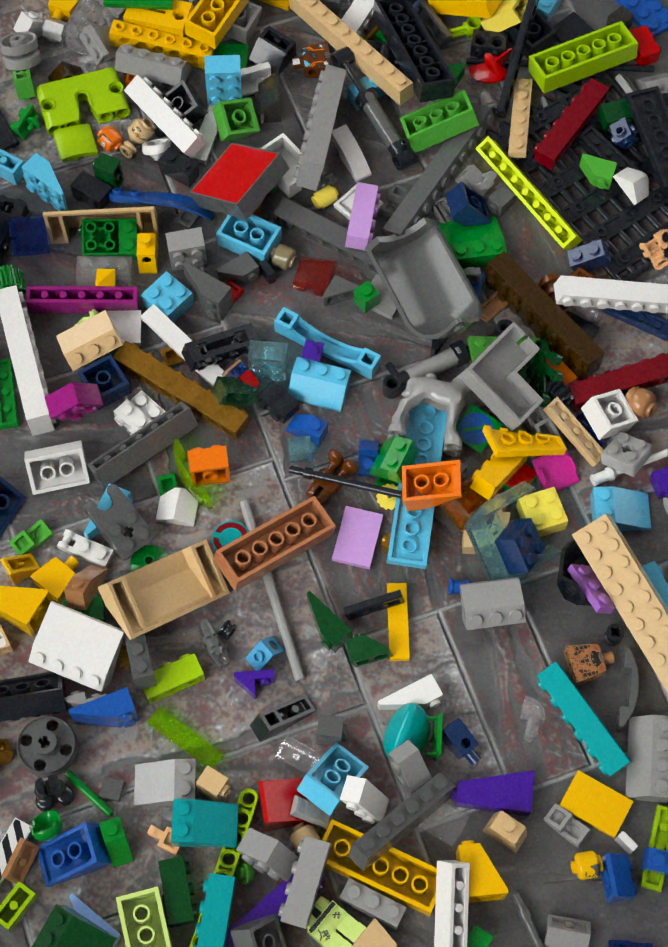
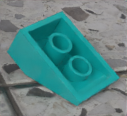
M173 799L171 831L173 847L237 848L238 804L197 799Z

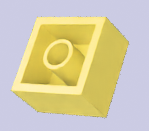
M555 487L518 497L516 509L520 519L532 518L539 537L566 529L568 519Z

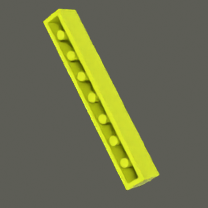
M487 136L475 148L564 250H572L582 241L579 235L511 158H508V155L496 141Z

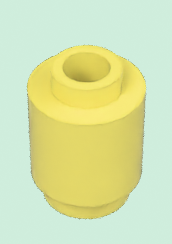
M327 185L314 193L311 200L317 209H324L338 200L337 196L339 193L334 186Z

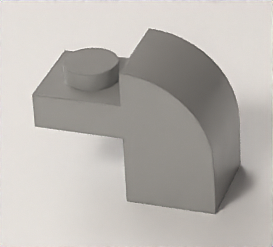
M472 164L464 167L455 181L458 184L462 181L479 195L484 196L487 190L493 186L497 174L493 170L483 174Z

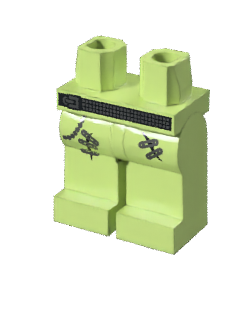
M320 896L315 902L314 907L321 912V915L316 919L311 914L307 933L322 947H351L366 927L350 916L333 900L330 902Z

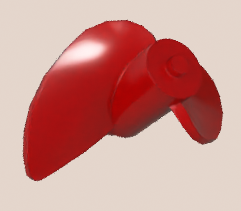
M514 48L508 49L498 57L485 53L484 60L486 63L469 67L470 75L482 83H496L505 80L508 70L504 66Z

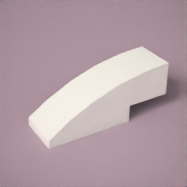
M345 124L332 130L331 141L339 151L340 159L354 180L358 182L371 176L372 173L367 161L347 125Z

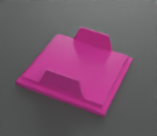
M567 450L565 455H545L531 461L544 490L555 487L557 492L580 482L576 466Z

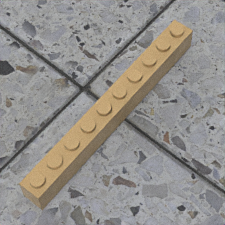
M289 0L290 9L335 49L339 50L346 46L349 47L354 56L352 64L397 104L401 106L413 97V82L319 0Z

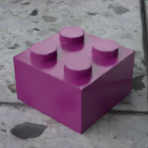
M71 382L44 397L50 418L59 419L60 421L70 419L75 422L82 420L84 415L95 413L97 408L103 406L97 384Z

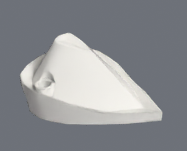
M169 137L149 140L142 144V153L150 155L155 161H159L168 147L170 148L173 141Z

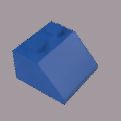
M605 854L601 858L603 864L601 876L607 904L633 900L638 890L636 882L632 881L631 872H633L631 860H628L627 854Z

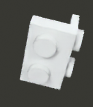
M269 62L241 69L242 97L274 88Z

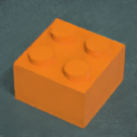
M213 445L211 448L204 449L197 447L187 451L193 487L231 482L226 446Z

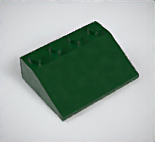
M56 904L32 947H113L117 938L69 906Z

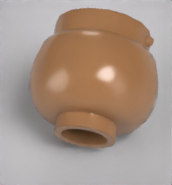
M637 386L632 387L625 395L638 420L652 417L658 407L656 396L650 390Z

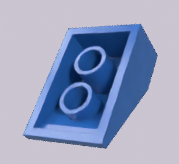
M127 687L68 710L74 723L80 725L119 728L124 726L128 728L135 725L136 721H139Z
M84 822L39 845L40 848L37 852L46 887L81 877L111 864L98 823Z

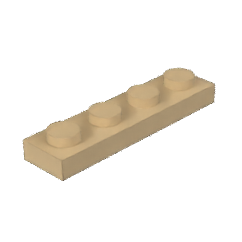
M558 397L554 398L543 411L592 467L601 461V453L604 450Z

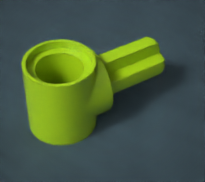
M469 17L466 22H463L462 26L450 29L452 38L465 35L472 39L473 29L481 30V19Z

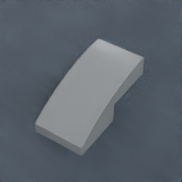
M556 803L543 819L551 828L577 848L582 845L591 832L588 827L573 818V814Z

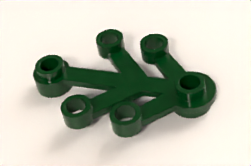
M537 340L535 344L540 350L535 354L530 366L526 369V374L531 379L529 385L544 400L539 406L545 407L551 402V397L546 391V374L550 376L552 381L557 383L563 378L562 372L554 370L546 364V357L550 359L551 364L558 366L562 362V355L550 351L548 341Z

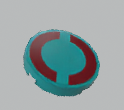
M237 521L221 523L212 533L211 541L214 550L216 551L249 532L248 529Z

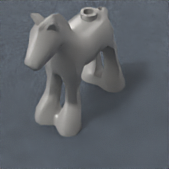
M426 374V377H411L407 381L406 389L401 394L405 398L400 400L398 409L392 417L387 439L394 436L406 438L405 417L413 408L427 403L438 410L447 412L443 452L448 456L460 457L462 439L456 431V424L464 408L466 395L472 390L458 377L459 375L452 382L437 380V376L434 374Z

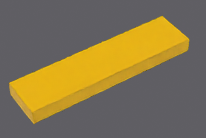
M387 583V593L400 590L405 601L403 604L387 608L389 649L393 654L392 657H389V661H409L406 583Z

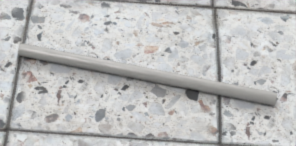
M244 500L239 504L247 529L250 532L257 528L249 501ZM270 571L262 577L295 682H301L305 680Z

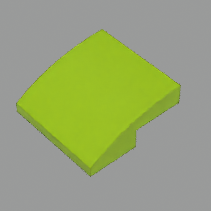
M90 124L73 125L53 131L61 161H78L79 157L97 156L98 150Z

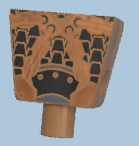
M598 644L569 645L564 650L569 672L576 687L604 676L607 671L605 665L615 663L612 651L601 653Z

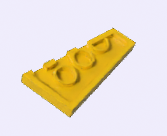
M484 425L482 430L496 457L565 455L567 450L560 436L542 433L530 435L526 431L521 430L518 433L508 432V428L501 427L499 430H494L491 426Z

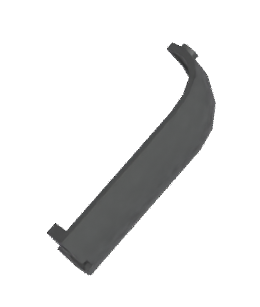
M422 218L415 225L406 229L405 234L398 237L396 234L376 236L365 247L399 314L413 335L424 340L449 338L469 329L482 317V307L479 299L434 219Z

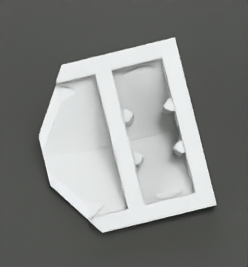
M627 167L613 176L634 205L649 196V179L643 171Z
M173 488L160 496L156 522L194 527L198 501L186 489Z

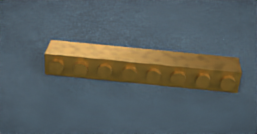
M125 341L113 356L122 371L174 403L178 404L182 401L191 409L194 415L231 438L237 440L249 425V415L245 410L237 409L227 399L222 400L217 397L215 392L210 389L206 390L199 382L186 378V375L181 371L176 372L171 369L169 364L164 361H158L149 352L145 353L135 343L130 344Z

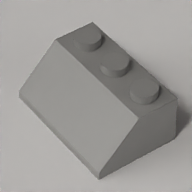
M519 577L460 584L462 619L466 630L526 623L525 604Z

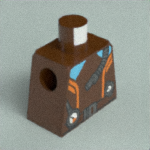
M327 41L301 48V58L292 59L293 69L303 68L305 78H319L320 72L325 70L326 64L332 65Z

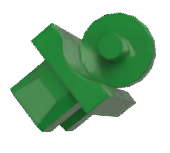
M28 104L26 109L21 108L18 112L20 118L18 122L13 121L10 125L13 133L18 134L22 140H26L32 129L37 130L41 127L38 121L41 116L35 111L32 104Z

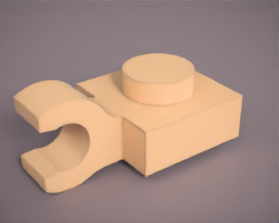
M151 825L147 832L148 835L159 840L158 847L176 856L180 847H173L171 843L172 828L167 826L165 831H162Z

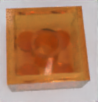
M471 478L461 482L462 497L439 505L460 532L490 519L497 506L492 498L487 500L470 488L473 482Z

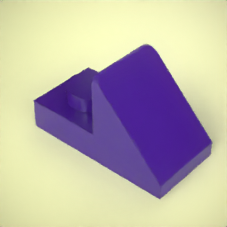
M274 669L234 672V679L241 688L256 699L255 684L270 686L271 683H275Z

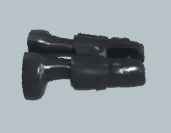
M56 775L48 776L46 781L42 778H38L35 781V803L41 811L45 812L52 809L54 796L63 806H68L73 802L74 792L72 788L65 784L63 780L58 779Z

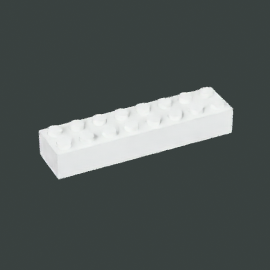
M15 285L0 289V316L25 417L32 436L54 431L53 423L57 422L56 419L50 418L44 398L49 395L48 387L43 375L44 371L40 363L32 324L22 291L18 292Z

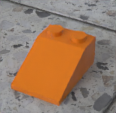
M460 460L402 466V501L407 511L429 509L462 497Z

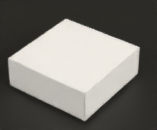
M624 831L614 839L629 855L638 847Z

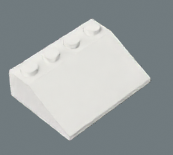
M51 601L33 643L29 662L102 692L111 683L125 632L120 628Z

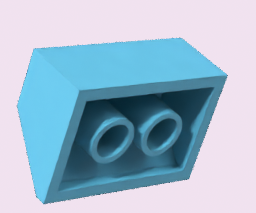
M297 357L291 373L288 393L298 402L341 412L351 381V370Z

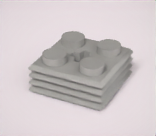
M619 432L601 453V464L634 477L652 455V444L632 437L627 433Z

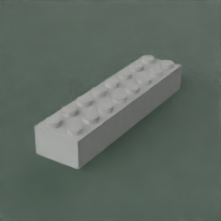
M326 64L325 70L320 72L318 80L321 82H318L316 85L306 125L307 129L305 130L304 141L300 152L303 154H299L297 165H300V167L296 166L294 177L297 178L296 186L314 191L317 190L346 75L345 69Z

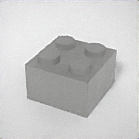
M201 227L165 233L172 270H183L184 262L194 267H201L207 264Z
M252 828L248 829L236 849L243 855L242 860L250 865L254 864L252 867L254 870L261 874L267 872V875L276 881L280 878L288 882L292 875L293 863L299 859L279 840Z

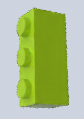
M195 653L182 655L178 661L173 663L167 662L161 665L160 669L154 671L157 686L143 690L149 704H153L204 681L205 676Z

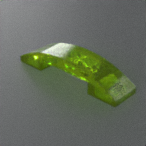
M174 439V459L183 486L199 504L207 509H212V501L204 486L201 485L196 488L183 465V463L187 462L186 452L179 439Z

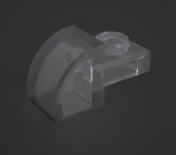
M526 695L522 703L519 720L527 722L523 741L531 743L533 737L537 738L539 726L537 725L543 726L546 715L541 703L535 698Z

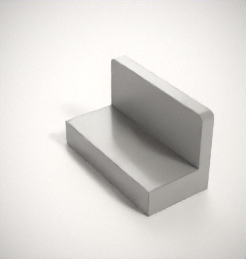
M548 914L547 932L544 941L545 947L589 946L591 922Z

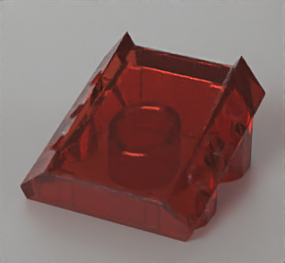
M302 257L293 280L292 288L302 292L308 289L313 290L315 295L323 296L335 275L337 261Z

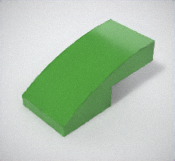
M40 519L27 531L22 530L9 544L18 555L28 554L55 534L45 521Z

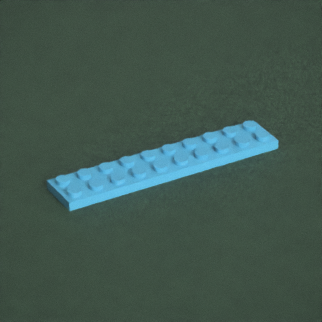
M427 403L420 404L409 412L406 438L413 440L419 451L413 465L441 462L447 412L438 410ZM401 483L398 484V490L402 491ZM402 497L401 499L396 498L387 557L388 564L426 569L434 507L424 510L407 511Z

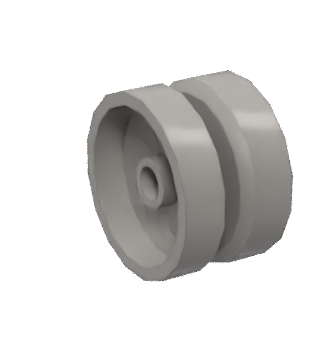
M27 31L16 32L1 38L0 49L1 53L4 54L3 61L7 69L25 70L41 62L42 59L40 50L37 48L36 34Z

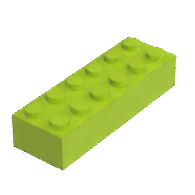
M620 21L530 55L528 71L545 94L637 58L638 42L624 23Z

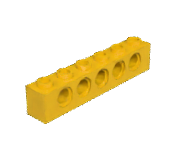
M115 19L109 31L110 46L119 48L122 44H129L132 47L144 48L170 57H179L182 60L188 61L190 66L205 69V56H213L214 48L200 41Z

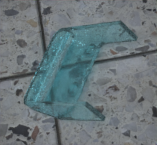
M524 481L480 505L466 523L467 534L488 581L513 577L520 578L527 574H509L494 542L504 530L497 511L535 490L534 486ZM551 544L545 547L546 551L531 571L562 554L561 551Z

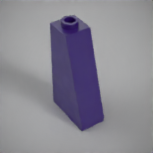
M535 771L459 781L457 788L454 787L451 800H455V807L491 812L501 810L506 814L529 817L532 809Z

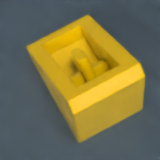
M31 553L4 557L0 560L14 585L40 569Z

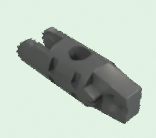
M201 620L199 632L209 657L218 669L228 666L230 661L218 632L215 631L210 620Z

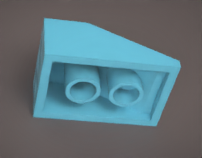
M613 486L593 487L590 494L592 522L604 514H610L620 531H647L652 529L648 493Z

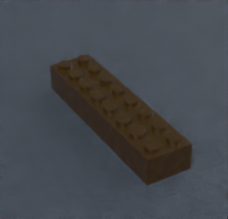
M505 251L488 262L485 276L486 286L494 292H498L497 296L500 301L508 302L511 312L521 318L522 323L534 332L536 338L548 341L549 350L562 355L564 364L581 381L599 370L605 352Z

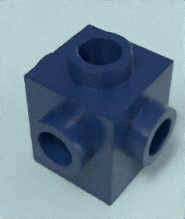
M625 117L609 126L613 134L611 136L613 143L619 145L622 149L629 148L638 141L636 135L638 133L637 128Z

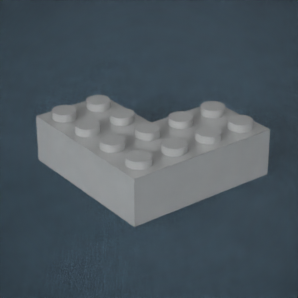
M515 322L509 325L458 376L511 431L521 425L544 401L517 373L540 348L529 337L519 345L516 343L525 333Z

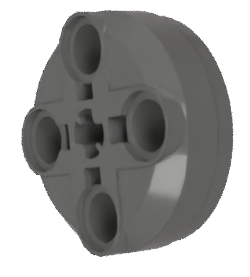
M52 716L39 717L29 722L22 729L17 740V755L21 764L28 772L39 778H47L50 775L57 776L65 772L78 755V742L74 731L65 721ZM52 724H58V728L55 731H49V727ZM26 739H32V743L29 746H23V742ZM65 748H72L71 754L67 756L62 755V752ZM46 763L45 769L42 771L36 770L38 764Z

